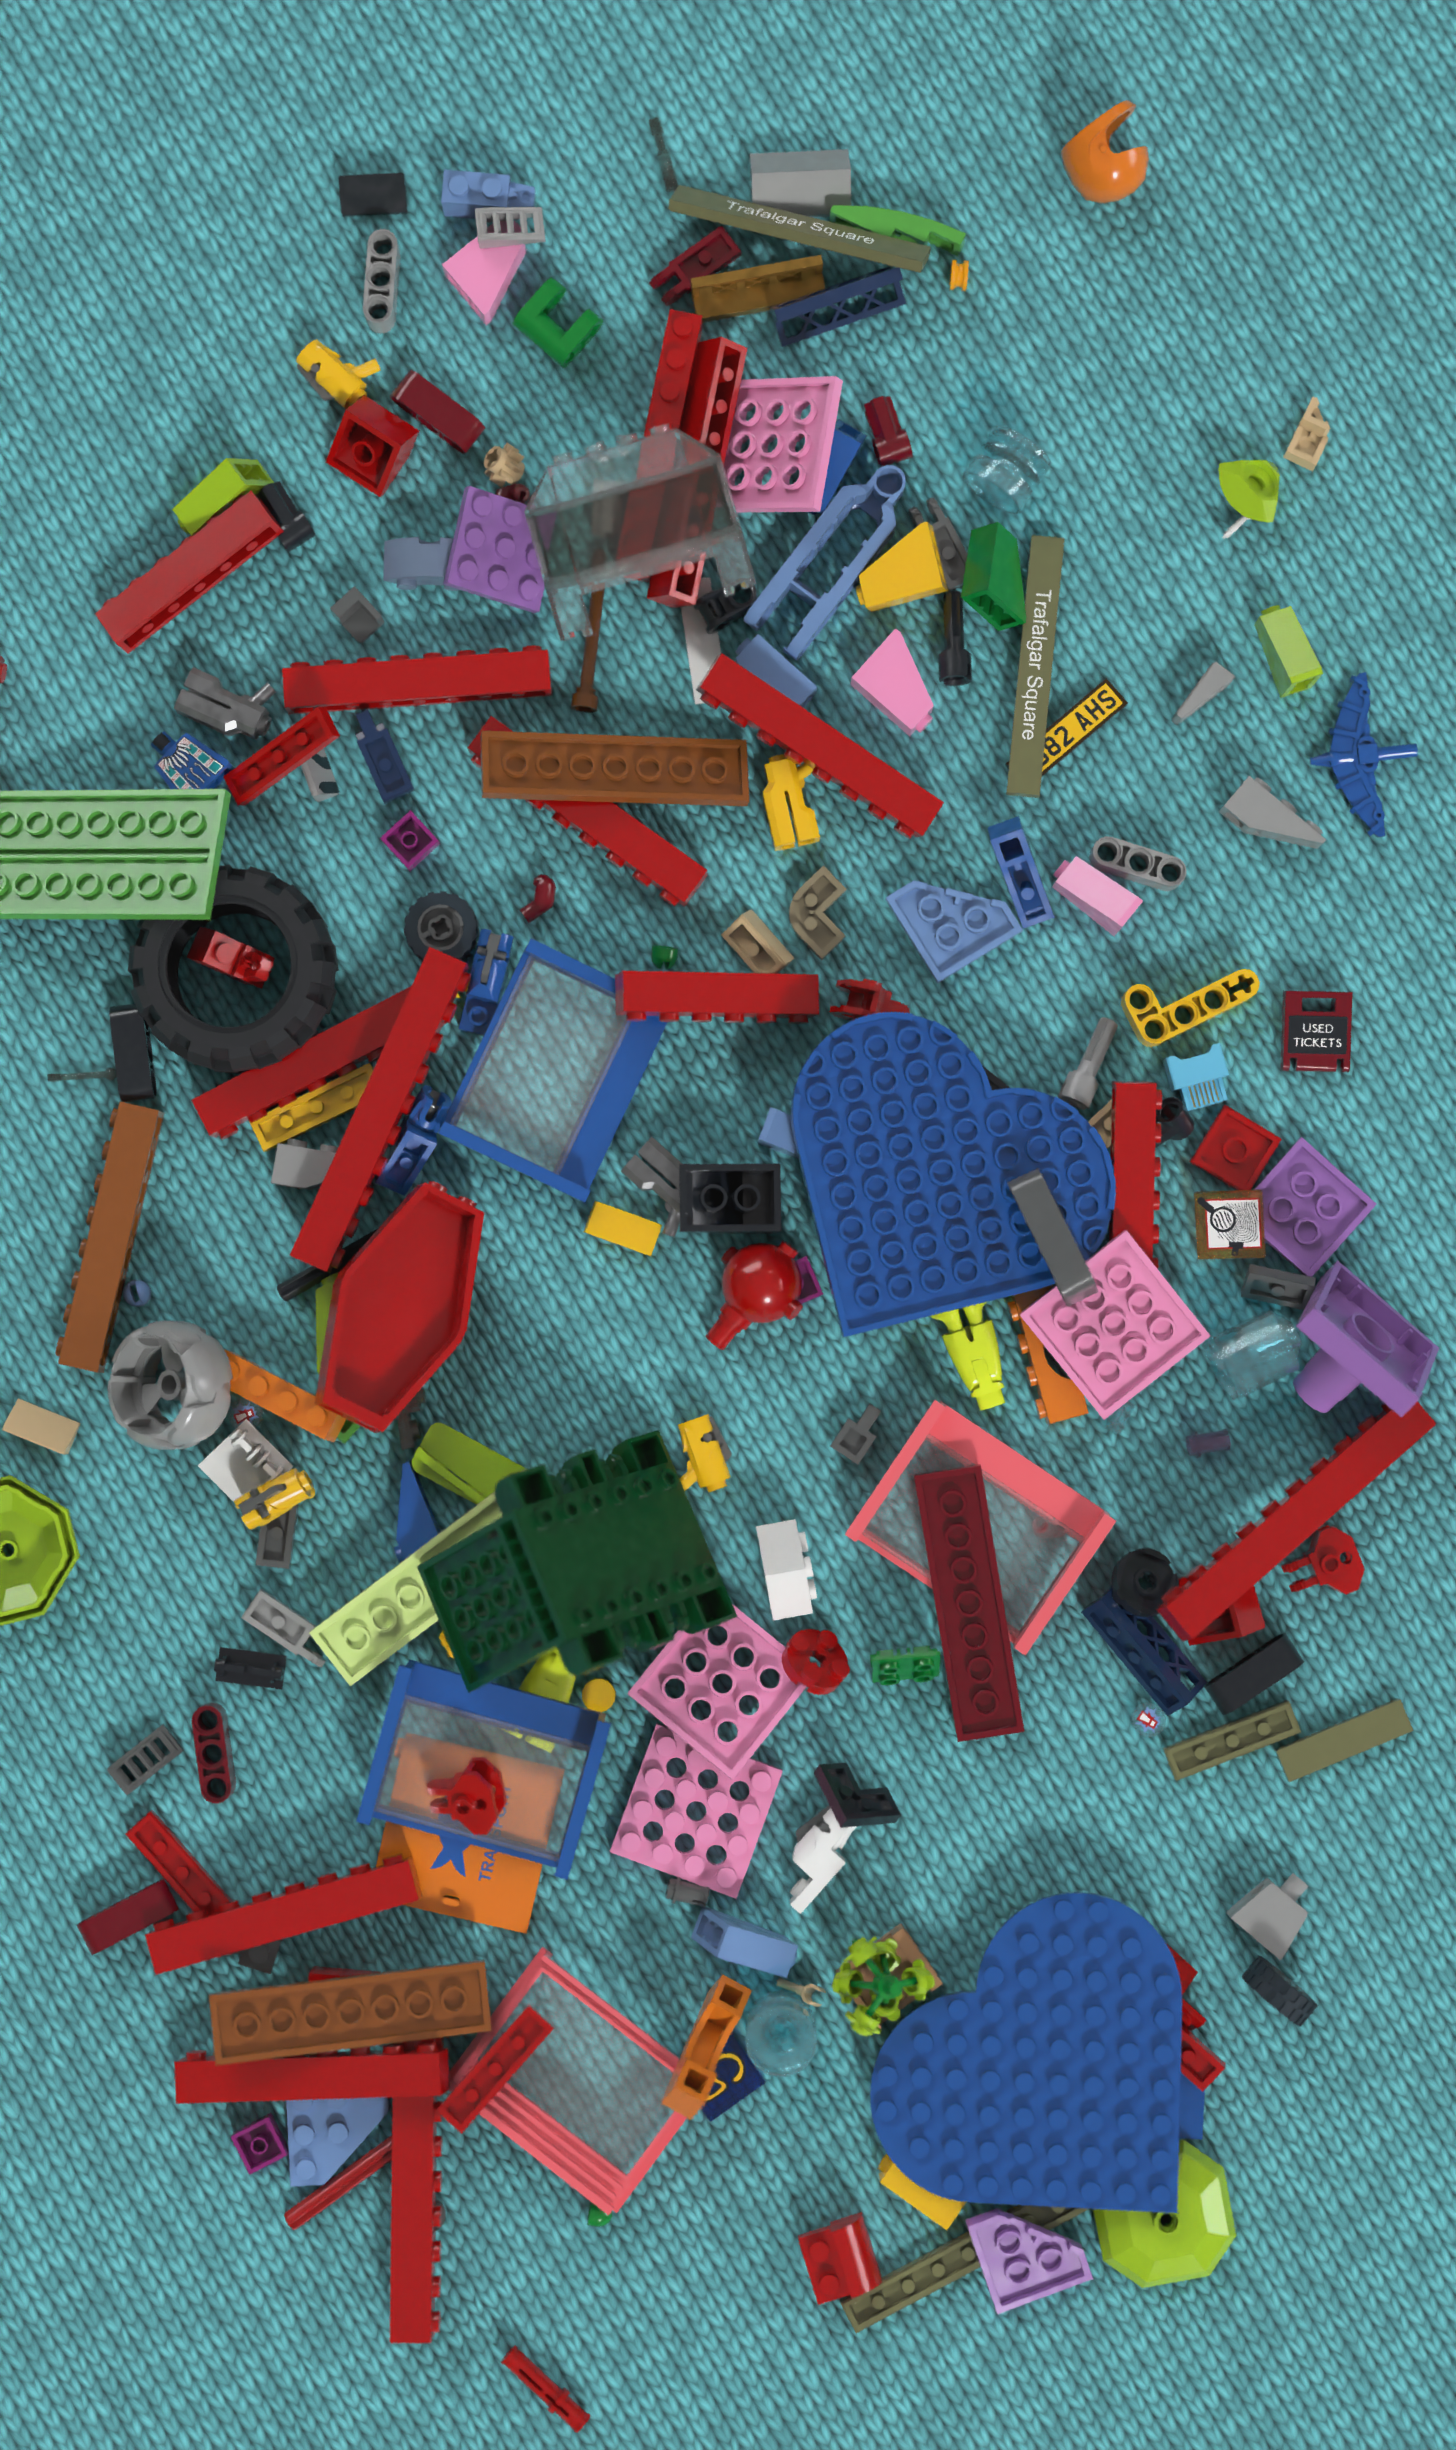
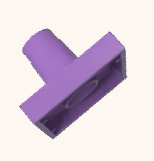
M1337 1260L1320 1277L1296 1325L1320 1349L1307 1362L1305 1368L1293 1379V1385L1298 1395L1310 1407L1319 1412L1327 1413L1362 1383L1402 1417L1420 1399L1439 1347Z

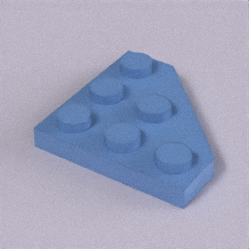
M915 880L885 898L937 984L1023 931L1007 903L1000 900L986 899L962 891L927 885V883Z
M389 2097L286 2100L290 2187L325 2185L389 2112Z

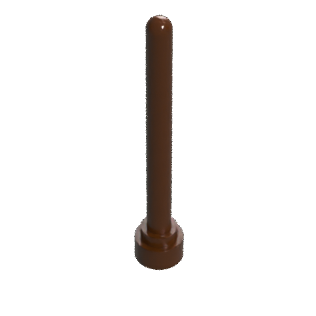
M602 554L596 556L594 562L580 687L576 688V693L572 694L571 709L587 713L597 711L599 698L596 696L593 684L608 565L607 557Z

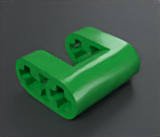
M551 277L521 308L514 318L513 325L564 368L576 358L597 334L603 324V319L591 309H588L566 332L548 316L566 292V288L555 278Z

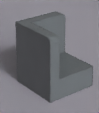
M355 586L330 608L333 616L360 644L385 623L382 615Z

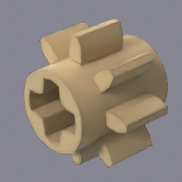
M506 443L503 449L499 446H494L487 452L484 458V467L487 469L484 474L490 477V481L501 488L505 482L515 484L520 480L525 470V465L521 462L524 456L509 443Z

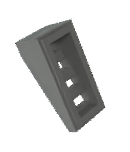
M162 1724L109 1766L107 1771L123 1792L129 1795L182 1753L184 1749L166 1726ZM157 1737L160 1738L170 1751L167 1756L154 1742ZM146 1746L159 1760L157 1764H154L143 1750ZM136 1755L148 1771L143 1773L132 1757ZM125 1764L135 1776L136 1780L134 1782L122 1770V1765Z

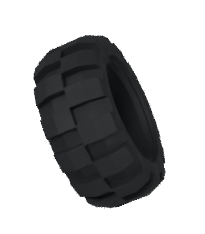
M230 865L219 866L210 920L141 919L137 925L140 932L136 945L130 946L128 972L132 974L134 989L131 991V995L138 1013L151 1028V1033L162 1044L194 1065L210 1068L215 1072L241 1074V1071L262 1069L282 1061L284 1057L296 1049H300L310 1038L319 1033L316 1030L325 1014H330L337 993L334 986L335 975L339 968L336 946L332 943L327 929L328 926L311 901L294 885L287 884L273 873L251 866L248 870L235 869ZM250 914L262 917L280 928L289 946L291 973L287 988L280 1001L262 1018L238 1027H218L197 1020L187 1008L178 983L179 962L189 939L200 927L221 916Z

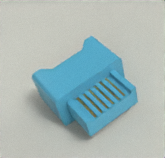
M1220 1043L1213 1044L1202 1055L1184 1060L1173 1055L1162 1060L1171 1092L1179 1090L1187 1111L1228 1100L1222 1078L1227 1077L1229 1072Z

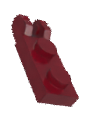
M720 226L670 261L669 266L659 272V274H656L649 284L656 290L668 283L674 275L680 283L667 291L661 299L665 306H669L679 300L686 292H691V278L718 273L739 258L741 250L724 227Z

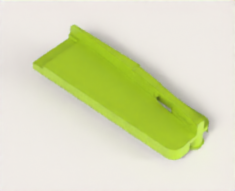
M436 1422L430 1426L420 1446L415 1450L411 1462L413 1470L476 1505L495 1491V1486L499 1480L509 1474L525 1469L524 1466L441 1422ZM449 1470H451L453 1473H455L457 1476H459L461 1479L467 1482L468 1485L464 1483L462 1480H460L458 1477H456L454 1474H452Z

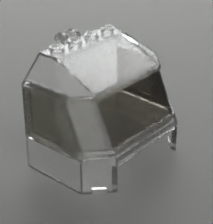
M666 423L649 428L650 435L637 438L636 433L616 436V445L607 447L602 440L596 442V444L584 447L585 454L573 457L570 451L552 457L553 463L546 466L525 506L524 513L561 641L575 638V631L582 630L584 637L594 635L582 595L714 557L725 597L735 593L733 588L735 585L741 583L742 589L757 584L722 459L717 450L677 427L670 429L669 424Z

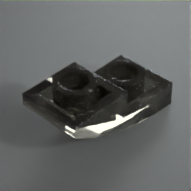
M424 1387L418 1391L398 1414L399 1438L402 1450L417 1447V1439L422 1438L418 1420H412L410 1414L423 1411L422 1403L427 1402Z

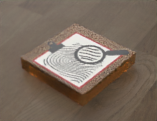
M1263 1190L1199 1191L1194 1193L1198 1259L1266 1257Z

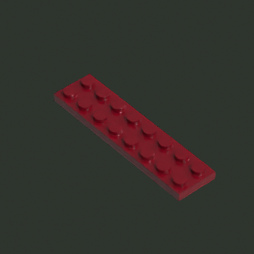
M981 1464L914 1474L957 1740L962 1742L1025 1732Z

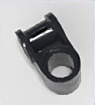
M739 578L718 590L703 595L697 599L696 605L692 606L701 613L707 625L706 631L710 635L721 631L732 622L745 616L758 598L755 585L750 580ZM739 590H747L751 594L750 600L746 603L736 602L733 596ZM710 608L713 609V611H714L716 617H714V615H713L712 611L710 610Z

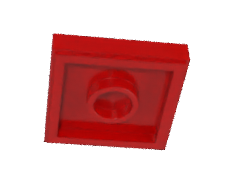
M1224 1104L1189 1162L1244 1196H1248L1282 1139Z

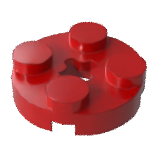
M805 1629L798 1631L788 1641L785 1650L782 1652V1665L789 1679L796 1685L800 1682L804 1686L809 1687L806 1691L812 1694L825 1695L835 1691L850 1672L847 1656L838 1643L836 1635L829 1630L820 1632L814 1629ZM811 1657L816 1658L820 1662V1667L816 1662H811L809 1659Z

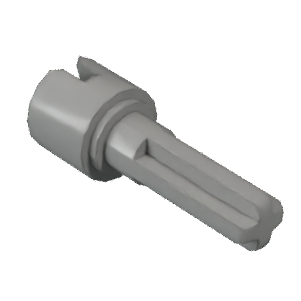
M1105 1017L1099 1019L1077 1070L1068 1072L1058 1098L1075 1108L1089 1109L1099 1086L1095 1077L1118 1028L1115 1021Z

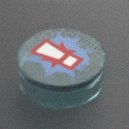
M240 1398L233 1402L228 1412L229 1421L234 1428H237L245 1419L257 1428L261 1424L264 1415L261 1406L245 1398Z
M1144 1702L1134 1708L1131 1714V1723L1135 1731L1140 1735L1153 1737L1163 1731L1166 1724V1716L1158 1705Z

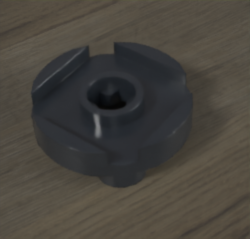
M1142 1548L1129 1552L1116 1563L1111 1578L1113 1600L1136 1616H1156L1159 1614L1156 1609L1164 1603L1161 1599L1162 1596L1173 1587H1179L1177 1573L1173 1574L1172 1568L1169 1566L1171 1562L1159 1551ZM1144 1575L1148 1576L1147 1582L1152 1584V1588L1144 1590L1139 1584V1579Z

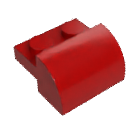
M862 2212L830 2221L829 2226L798 2235V2241L818 2305L849 2295L851 2299L873 2290L882 2282L881 2272Z

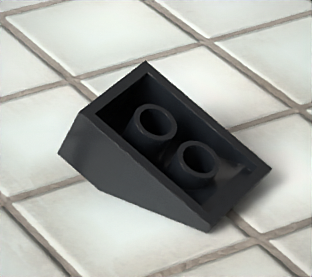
M679 1164L680 1232L776 1234L781 1231L780 1164Z

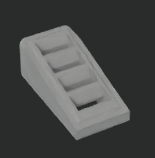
M486 207L475 209L480 249L546 242L542 207ZM527 218H533L535 233H528ZM520 219L521 233H515L513 220ZM500 221H507L508 233H501ZM488 222H493L494 233H488Z
M1216 661L1215 663L1212 662L1172 717V722L1176 725L1182 723L1227 688L1235 676Z

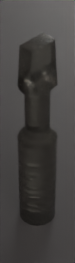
M655 117L649 120L652 136L655 137L658 149L657 158L665 189L667 192H671L677 189L678 183L670 152L665 147L662 135L664 131L660 119Z

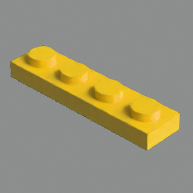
M368 1063L311 1093L308 1092L298 1097L296 1101L282 1108L279 1106L267 1112V1116L250 1123L262 1150L267 1152L277 1147L278 1143L284 1144L288 1139H294L356 1109L374 1070L372 1065Z

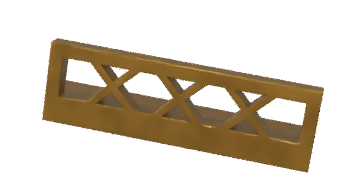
M816 255L691 278V293L695 314L702 315L704 323L769 311V307L824 289L822 256Z

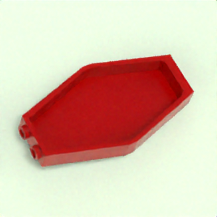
M434 1181L419 1184L409 1193L344 1266L333 1284L315 1404L374 1433L385 1431L458 1347L467 1331L484 1212L477 1209V1203L463 1196H459L457 1199L446 1193L448 1189L445 1186Z

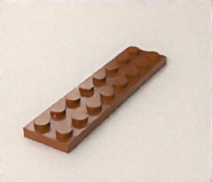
M481 731L482 798L748 806L747 740Z
M484 1960L209 1994L215 2065L492 2031Z

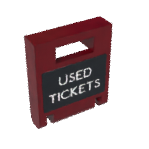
M1283 991L1281 1071H1289L1290 1058H1295L1294 1071L1336 1072L1337 1059H1341V1072L1350 1071L1353 992ZM1302 998H1333L1331 1000V1012L1302 1011Z

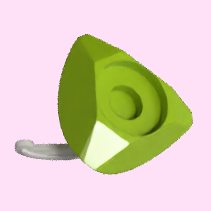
M1239 460L1219 463V481L1222 492L1229 504L1242 515L1223 533L1222 538L1228 539L1248 519L1267 523L1273 522L1279 491L1280 474L1278 468L1267 460Z

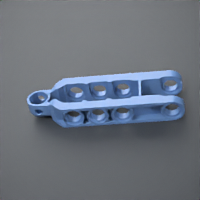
M885 465L874 473L867 484L843 486L750 607L743 621L758 631L788 592L794 593L812 607L811 611L801 622L799 632L791 643L783 648L786 654L797 661L859 582L858 575L875 561L894 536L896 520L893 506L902 496L906 485V478L902 470L894 465ZM861 509L876 520L877 530L868 541H863L859 553L848 567H843L838 581L829 593L824 592L822 596H819L798 579L849 512Z

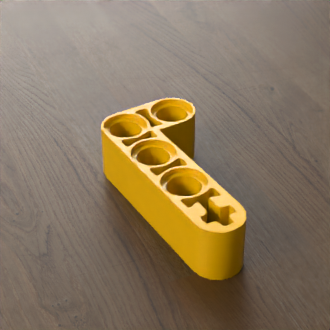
M1241 969L1164 1008H1161L1150 987L1144 984H1136L1124 993L1121 998V1006L1139 1042L1146 1047H1155L1246 1002L1257 993L1260 982L1258 976L1253 971ZM1239 981H1247L1249 987L1245 991L1242 989L1229 996L1227 990L1233 988ZM1132 993L1142 994L1146 1000L1145 1008H1134L1130 1004V995ZM1206 993H1214L1219 997V1008L1211 1009L1205 1004L1204 998ZM1181 1007L1189 1011L1191 1016L1189 1023L1181 1024L1176 1020V1008ZM1153 1022L1158 1024L1161 1029L1159 1038L1152 1039L1145 1033L1146 1023Z

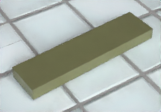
M1395 1699L1275 1749V1753L1287 1781L1291 1782L1412 1732L1413 1728L1401 1700Z
M1285 1700L1162 1749L1174 1780L1178 1781L1299 1734L1301 1730L1289 1700Z

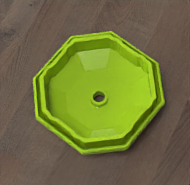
M12 1475L0 1477V1626L45 1615L80 1557L69 1509ZM7 1543L14 1547V1553L11 1556H7L3 1551Z
M1184 2139L1179 2140L1177 2213H1168L1172 2215L1170 2223L1162 2224L1160 2222V2217L1165 2212L1093 2209L1102 2260L1142 2288L1210 2276L1237 2236L1224 2167Z

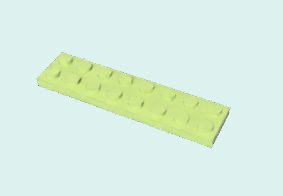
M495 1491L309 1632L349 1686H352L438 1621L417 1566L500 1518L502 1514L495 1499Z

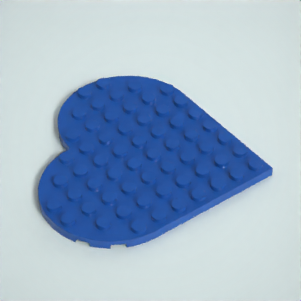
M882 1012L870 1014L850 1021L833 1031L818 1044L805 1061L798 1075L792 1096L791 1125L842 1337L1055 1284L1053 1276L1007 1184L1037 1168L1040 1170L1085 1261L1096 1252L1108 1231L1107 1227L1111 1219L1112 1210L1115 1207L1116 1182L1109 1152L1098 1131L1078 1113L1079 1111L1056 1096L1053 1097L1033 1089L1003 1088L992 1090L982 1064L975 1053L970 1051L957 1037L958 1035L936 1021L915 1016L911 1013Z
M1066 1892L1041 1898L1020 1911L1018 1910L998 1929V1932L984 1952L978 1971L976 1991L948 1993L935 1997L931 2001L913 2009L897 2023L879 2050L871 2078V2112L880 2142L897 2168L925 2190L943 2198L961 2202L1177 2213L1182 1988L1175 1960L1162 1936L1143 1916L1122 1902L1107 1896L1086 1892Z

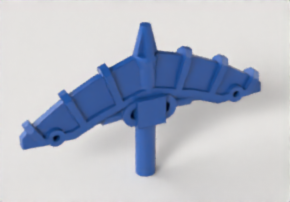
M1365 672L1359 673L1357 677L1351 676L1349 681L1352 683V686L1345 700L1339 701L1337 707L1341 710L1335 728H1330L1328 734L1333 736L1330 752L1310 758V765L1331 767L1338 781L1334 785L1336 790L1341 789L1353 807L1349 810L1351 815L1356 813L1370 829L1367 832L1369 836L1374 834L1376 837H1384L1385 814L1382 809V802L1376 793L1375 785L1377 784L1374 771L1378 767L1379 761L1417 757L1418 749L1416 743L1377 747V743L1370 736V725L1368 724L1370 689L1368 688L1367 674Z

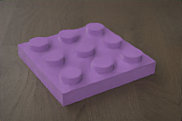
M472 486L465 487L443 584L525 611L539 612L560 516Z
M1302 1137L1296 1141L1246 1197L1260 1198L1262 1238L1298 1271L1310 1277L1321 1268L1377 1205Z

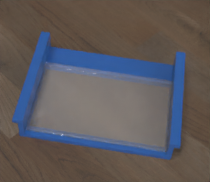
M531 938L453 1099L452 1105L447 1112V1117L440 1127L439 1134L585 1203L591 1191L589 1188L667 1022L659 1021V1016H646V1021H626V1015H616L614 978Z
M409 1660L406 1666L399 1664L356 1822L370 1825L373 1817L552 1866L556 1868L555 1877L568 1880L611 1722L605 1721L606 1713L494 1682L468 1693L460 1673ZM472 1757H486L501 1771L507 1803L487 1835H474L459 1820H452L451 1814H434L431 1812L430 1802L438 1797L445 1798L447 1795L433 1796L428 1794L426 1783L438 1778H453L456 1772H463Z

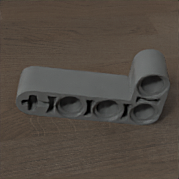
M1037 1168L1008 1182L1010 1191L1040 1249L1066 1306L1068 1307L1097 1293L1098 1290L1093 1276L1040 1170Z

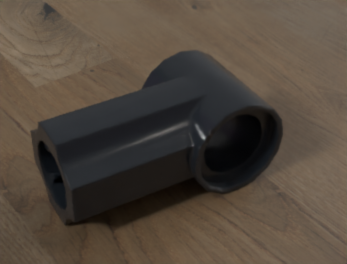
M280 481L266 485L256 495L284 532L278 538L287 552L292 551L316 536L301 510H297Z
M1168 1097L1162 1100L1161 1110H1156V1123H1161V1143H1155V1148L1169 1139L1182 1140L1187 1138L1194 1130V1121L1180 1099Z

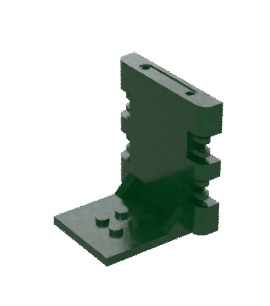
M659 1430L626 1439L613 1448L606 1461L599 1459L595 1449L576 1454L563 1463L562 1469L558 1470L556 1476L549 1474L544 1464L509 1474L499 1480L495 1486V1499L502 1516L417 1566L468 1693L478 1690L554 1650H558L566 1670L573 1676H580L625 1658L623 1655L625 1645L629 1648H635L639 1652H646L675 1640L672 1634L674 1628L685 1631L688 1634H695L737 1617Z

